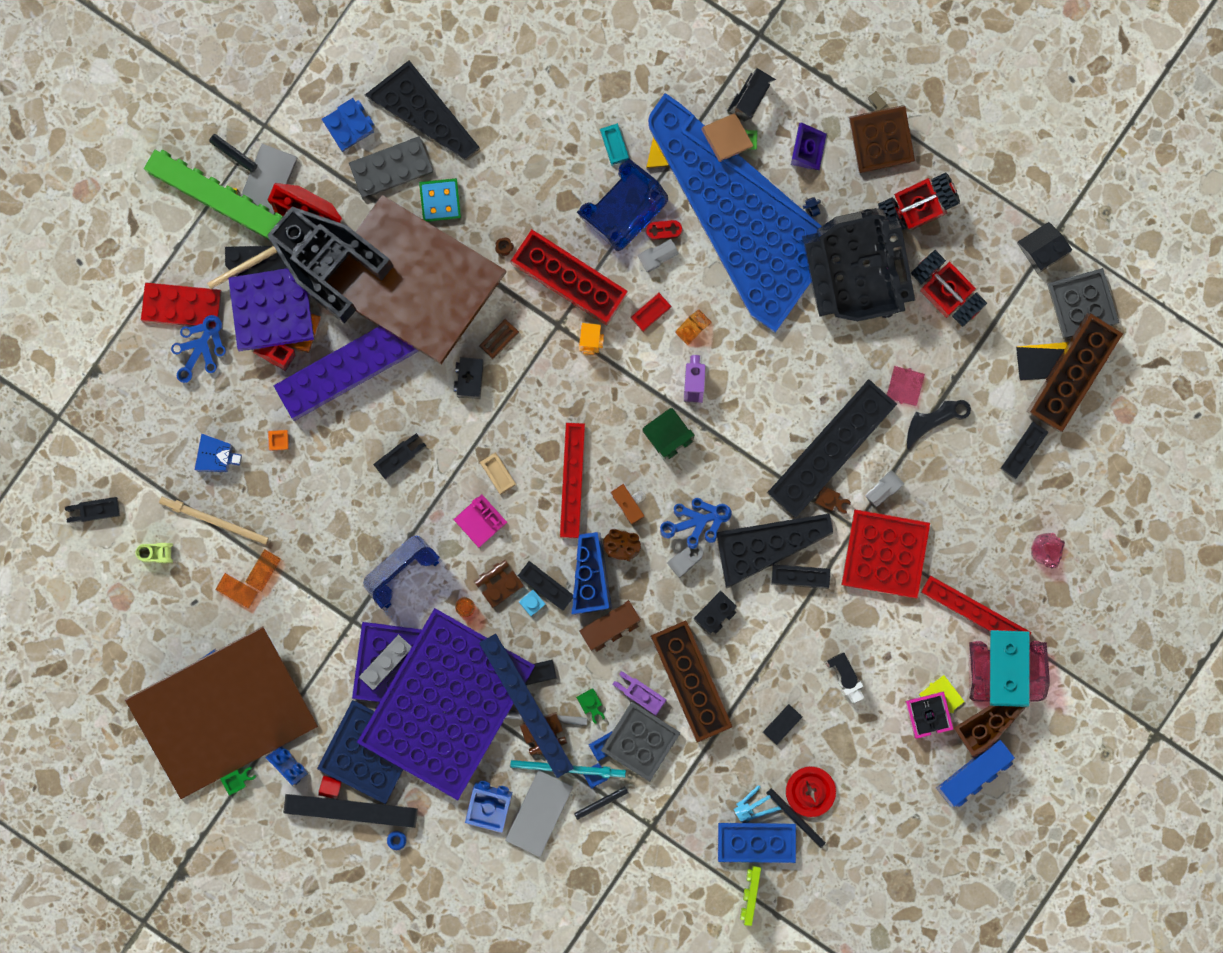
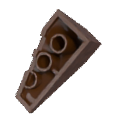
M988 706L954 727L968 752L974 758L989 749L1026 707Z

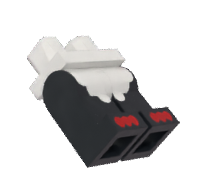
M844 652L824 661L827 668H834L838 676V684L843 688L841 690L843 695H848L852 703L864 698L860 690L863 685L861 681H858Z

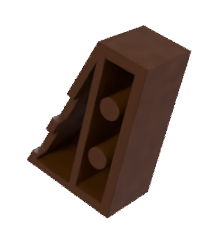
M628 600L620 607L613 609L608 614L579 630L589 649L591 651L595 649L598 652L606 647L604 643L609 640L615 642L623 637L621 633L628 630L630 633L637 629L641 619Z

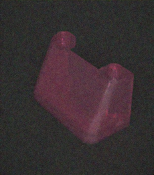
M982 641L969 642V698L977 702H990V650H988L987 644ZM1032 641L1029 644V701L1037 702L1046 699L1050 686L1047 642Z

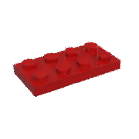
M145 282L141 321L188 326L202 324L209 315L219 317L222 291L219 289ZM210 321L209 327L215 328L216 323L214 321Z

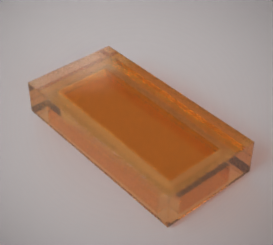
M264 549L245 583L262 592L280 563L281 558Z
M226 573L215 589L248 609L259 593Z

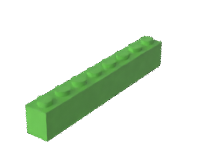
M155 149L143 168L148 174L270 241L267 235L282 219V215L275 213V215L268 212L270 209L266 206L253 204V200L248 196L243 195L241 197L237 195V191L230 186L224 188L219 185L220 181L217 179L204 177V173L195 167L193 170L188 168V164L181 159L175 161L170 158L172 155L164 150L159 152Z

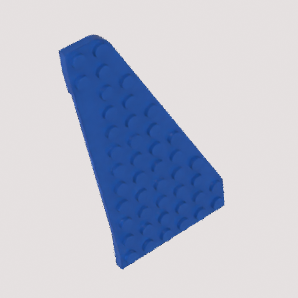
M664 93L649 115V130L750 316L776 333L811 283L802 236L815 234L822 226L739 154L719 162L701 130L705 125L682 104Z

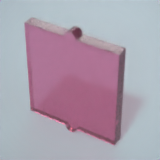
M894 366L887 395L900 404L905 403L917 406L925 374L912 371L911 368L905 369Z

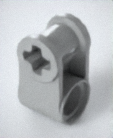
M698 545L694 548V550H700L697 558L695 556L690 557L691 548L687 547L667 562L679 578L702 559L703 550L701 546Z

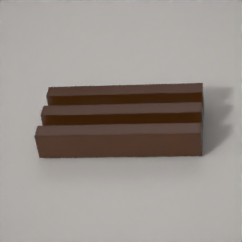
M504 319L479 347L493 360L513 340L519 331ZM507 325L508 328L486 348L487 343ZM512 330L513 333L491 353L490 351Z

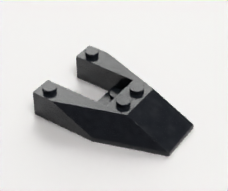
M291 207L267 235L296 283L344 324L357 309L351 301L326 281L348 255L381 281L394 267L387 256L347 225L295 207Z

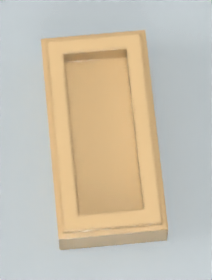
M496 452L480 462L500 495L516 485Z

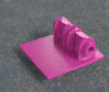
M482 494L476 497L467 508L453 519L478 548L507 523Z

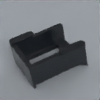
M756 68L753 73H750L739 94L737 93L734 96L727 112L731 114L736 113L737 117L744 122L751 119L770 87V83L776 79Z

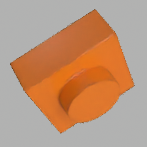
M288 430L268 431L270 451L289 450Z

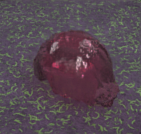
M1054 533L1040 534L1032 543L1031 555L1036 562L1045 565L1047 568H1058L1062 559L1065 541L1058 538Z

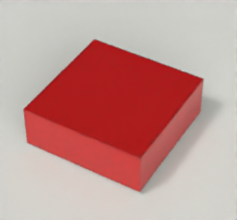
M323 776L318 795L337 799L342 782L332 777Z

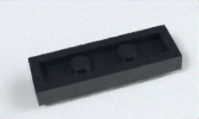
M1032 421L1000 469L1016 480L1048 434V431Z
M530 561L517 575L562 611L565 610L573 599L571 592Z
M773 564L771 585L829 589L830 569Z

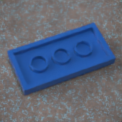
M718 823V862L796 863V824Z

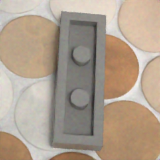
M398 634L359 678L374 690L409 653L412 646Z

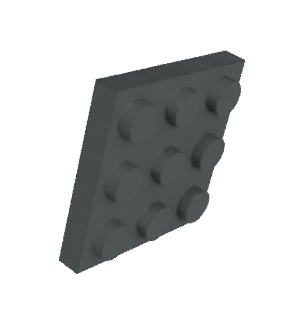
M1103 268L1047 284L1063 339L1072 337L1086 314L1091 313L1110 326L1119 323Z
M631 701L601 751L650 782L681 732Z

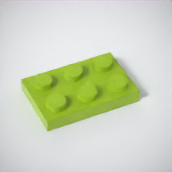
M752 866L751 869L747 870L746 881H749L748 889H744L743 900L746 901L745 908H741L740 920H743V924L747 926H752L761 872V867Z

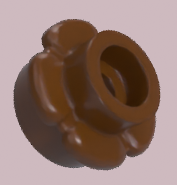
M500 238L495 243V251L498 254H502V256H507L513 251L514 246L509 238Z

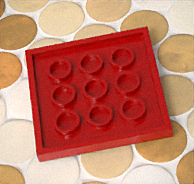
M854 509L841 585L917 599L930 523Z

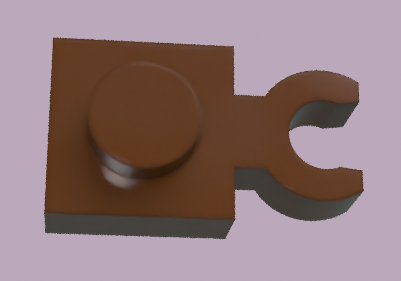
M824 486L815 504L830 511H833L834 507H836L841 514H846L847 511L843 510L841 506L843 503L850 505L851 502L848 499H838L840 493Z

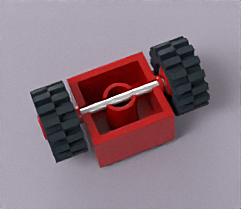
M945 172L935 178H927L895 193L896 200L891 197L878 203V209L883 210L887 218L896 216L902 230L906 229V226L909 229H916L948 214L946 210L960 204V199L952 179Z
M934 250L911 272V275L921 285L932 276L921 288L920 292L946 318L961 306L952 317L963 327L986 306L987 302L977 292L966 302V299L974 293L976 288L950 261L938 272L937 270L946 260Z

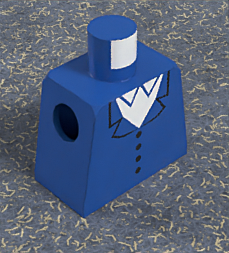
M201 434L194 470L197 472H228L229 464L240 466L242 455L232 453L233 446L231 444Z

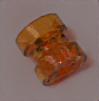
M463 597L456 602L455 609L460 616L469 617L475 611V604L471 599Z

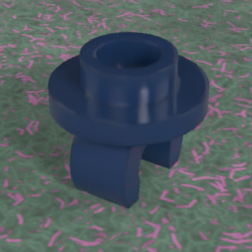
M815 197L805 200L803 209L808 208L810 215L815 217L821 214L817 206L821 203V200H816Z

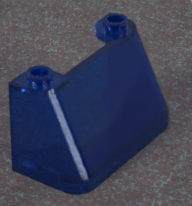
M630 158L620 165L618 175L621 179L596 205L592 202L585 203L576 212L584 222L616 251L623 250L668 202V195L661 184Z
M417 535L410 537L364 578L363 586L382 610L386 611L392 606L390 601L393 591L387 584L415 559L421 566L434 565L436 567L443 561L422 537Z

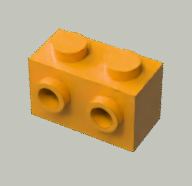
M582 323L579 343L580 351H583L585 355L599 353V348H603L604 343L601 325Z

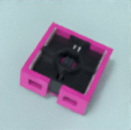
M944 692L905 701L915 739L929 736L933 731L941 733L953 730Z

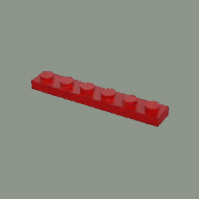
M566 423L560 538L579 537L585 423Z
M931 575L920 592L988 631H1028Z

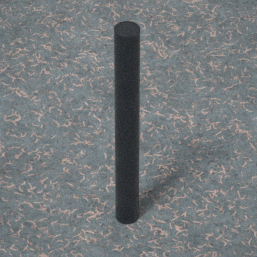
M772 788L766 792L820 848L825 845L826 842Z

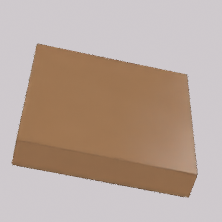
M736 113L708 124L701 129L719 162L746 151L753 146Z

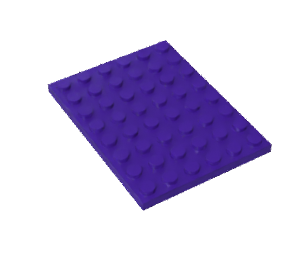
M434 608L357 743L452 798L459 800L514 704L479 644L487 637ZM505 648L521 678L526 683L535 665Z

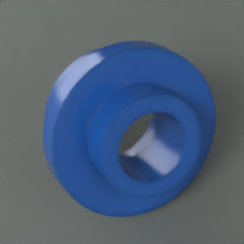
M393 831L387 837V844L392 850H401L406 845V836L400 831ZM395 837L400 838L399 844L393 842Z

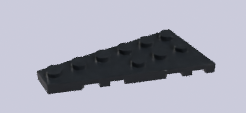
M410 60L365 94V97L464 160L480 149Z
M830 513L717 532V542L726 589L833 534Z

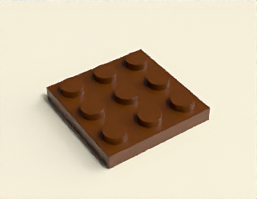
M905 105L849 116L859 173L915 161Z

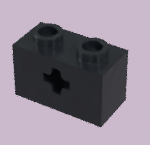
M460 357V362H456L455 373L459 375L458 381H454V392H457L458 398L481 399L483 359ZM467 374H470L473 378L470 379L469 383H466L464 377H467Z

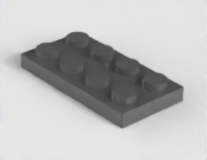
M420 136L349 162L362 199L433 173Z

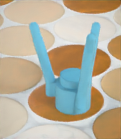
M758 785L742 801L737 803L738 807L734 808V811L741 822L744 820L749 822L752 819L782 809L775 807L753 814L752 809L771 798L768 795L752 805L746 803L760 789Z

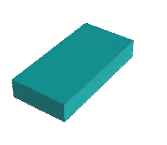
M618 123L601 128L600 133L611 166L628 161L629 156Z

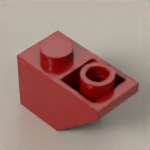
M285 344L253 350L254 354L284 371L288 369L296 356L294 349Z

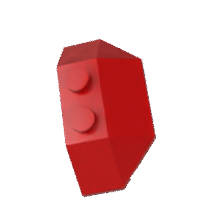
M281 183L273 185L268 202L272 205L275 213L284 216L291 207H295L341 223V216L333 204L298 185Z

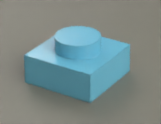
M534 590L519 601L531 617L546 605Z

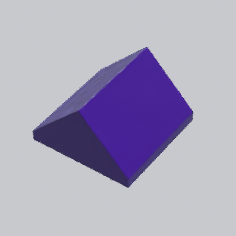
M799 123L790 165L820 170L827 133L804 123Z

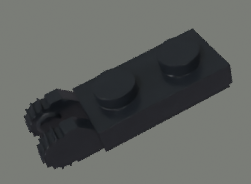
M417 433L405 442L402 441L373 464L385 480L416 457L415 455L426 447L425 443H421L413 451L409 449L408 445L419 438Z
M118 497L80 502L77 505L65 507V511L68 512L80 509L81 515L67 518V523L88 522L121 516Z

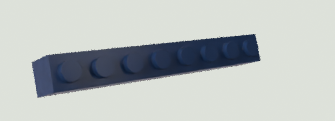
M495 633L481 641L479 644L556 778L574 769L497 634Z

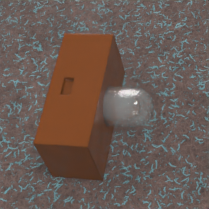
M624 484L610 492L631 526L644 518V514L638 507V504L646 499L645 492L637 491L631 495Z

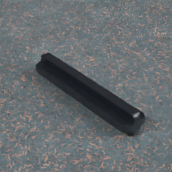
M213 134L209 139L211 144L248 171L254 172L258 165L218 135Z

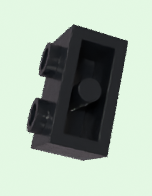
M720 590L693 619L709 635L712 632L717 634L723 627L721 623L726 618L730 620L737 613L735 611L737 606Z

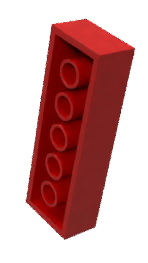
M531 229L511 259L513 266L606 326L628 295L626 289L533 229Z

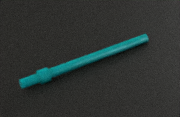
M511 760L510 768L552 771L548 763ZM572 765L574 769L567 772L599 775L602 778H626V770L611 769V767L607 766L597 768Z

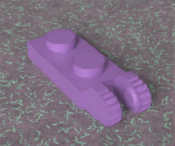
M621 671L619 675L631 682L630 686L626 689L616 681L612 685L656 716L667 699L636 678L633 679Z

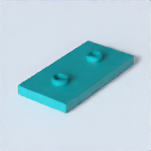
M990 631V706L1029 707V631Z

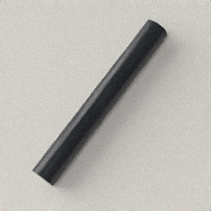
M624 786L575 812L574 815L578 820L628 794V791Z

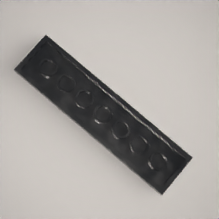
M868 379L772 486L767 494L796 519L895 408L897 403Z

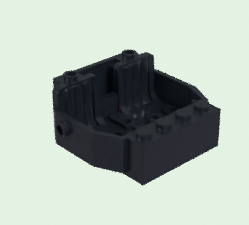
M865 209L855 213L836 216L820 227L817 233L802 236L819 317L834 314L837 318L857 322L881 316L882 318H889L895 313L904 312V303L915 301L902 228L896 216L887 218L881 209ZM892 236H896L895 242L890 241ZM839 257L840 259L838 262H834L833 258ZM869 260L870 262L869 264L864 265L863 261ZM896 260H901L904 276L903 282H900L894 262ZM838 275H843V279L837 280L836 278Z

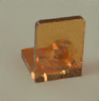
M698 309L684 321L675 333L689 345L712 322ZM697 316L701 317L704 320V323H701L697 319Z

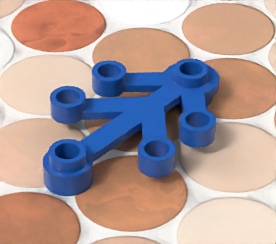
M209 315L202 324L192 327L184 326L180 330V334L184 338L190 337L193 333L204 331L199 339L181 344L174 343L171 347L172 353L176 355L182 351L195 348L185 367L177 371V379L180 382L187 383L191 380V370L201 352L206 363L205 370L208 373L216 371L217 365L212 360L207 341L212 336L215 344V355L223 356L226 353V348L222 345L219 331L222 327L219 317ZM210 321H214L216 323L215 328L209 327ZM183 329H189L190 334L184 335ZM175 345L180 346L181 350L179 352L174 351ZM218 347L223 348L224 352L222 354L217 353L216 349ZM213 364L214 370H208L207 365ZM183 371L188 372L187 378L182 377L181 373Z
M694 498L692 500L693 510L686 508L683 504H676L674 506V514L677 517L684 515L691 519L678 524L670 521L663 522L660 526V533L664 538L669 539L676 532L695 527L692 535L687 538V546L694 549L698 546V539L706 523L714 521L710 530L705 532V540L713 543L716 541L717 531L721 523L730 520L732 511L726 504L713 506L703 502L700 498ZM695 503H700L701 505H700V506H695L694 504H695ZM703 509L709 512V514L703 515L696 511H700ZM712 534L714 537L709 538L708 535ZM694 540L696 543L691 544L690 541Z

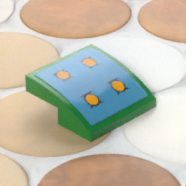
M457 178L419 182L423 220L427 222L461 218Z

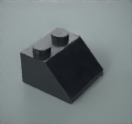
M1050 222L1017 242L1037 274L1072 251L1064 236Z

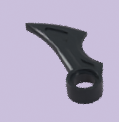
M965 400L944 401L935 412L928 414L915 412L907 434V449H910L925 433L954 417L959 420L966 419L971 412L970 404ZM958 405L966 407L967 412L964 415L957 414L956 407Z

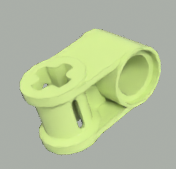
M173 543L141 544L136 548L135 554L142 562L173 563L171 559ZM144 548L150 550V555L147 558H141L140 551Z

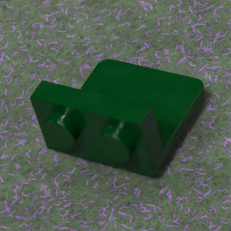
M673 408L666 410L644 426L642 430L663 460L673 458L678 454V449L682 446L686 448L694 442L692 439L695 437L691 429L687 428Z

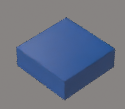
M597 763V764H595V765L592 766V767L602 768L601 765H600V763ZM583 774L591 789L608 780V778H602L599 775Z

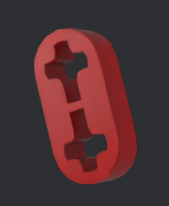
M676 220L652 222L646 228V234L651 240L678 238L682 233V225ZM671 225L679 228V230H676V234H672V231H665V229H670ZM654 226L657 230L663 229L662 232H657V236H653V233L649 232Z

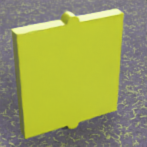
M945 675L934 683H930L929 687L919 694L922 697L944 692L949 713H954V710L965 702Z

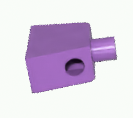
M691 355L690 363L686 364L684 402L703 403L705 364H701L702 356Z

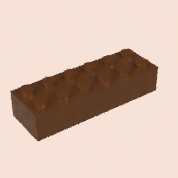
M1086 314L1026 412L1058 432H1063L1123 333L1093 314Z
M685 620L651 635L650 637L696 743L732 728V724L687 621Z

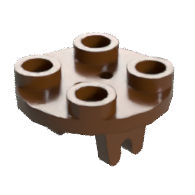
M611 529L603 540V549L610 558L613 557L630 562L631 559L640 553L641 543L636 533Z

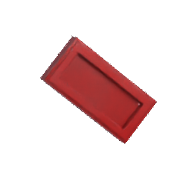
M658 293L630 318L644 332L672 306Z

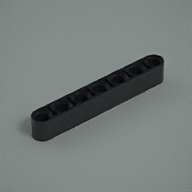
M285 794L283 813L416 828L418 808Z

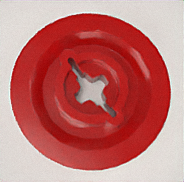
M812 766L804 767L794 772L789 778L786 785V798L790 807L796 813L806 817H817L826 813L832 807L836 798V786L832 777L823 769ZM806 781L812 789H816V792H814L816 802H814L810 795L805 793L808 791Z

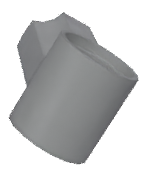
M670 239L655 248H649L641 252L638 258L646 272H650L679 253L675 244Z
M893 470L889 471L865 495L875 508L904 485V482Z

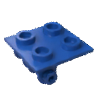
M282 746L265 757L291 785H297L308 774L304 766L298 763L291 753Z

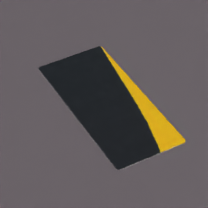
M1069 342L1017 346L1019 380L1047 378Z

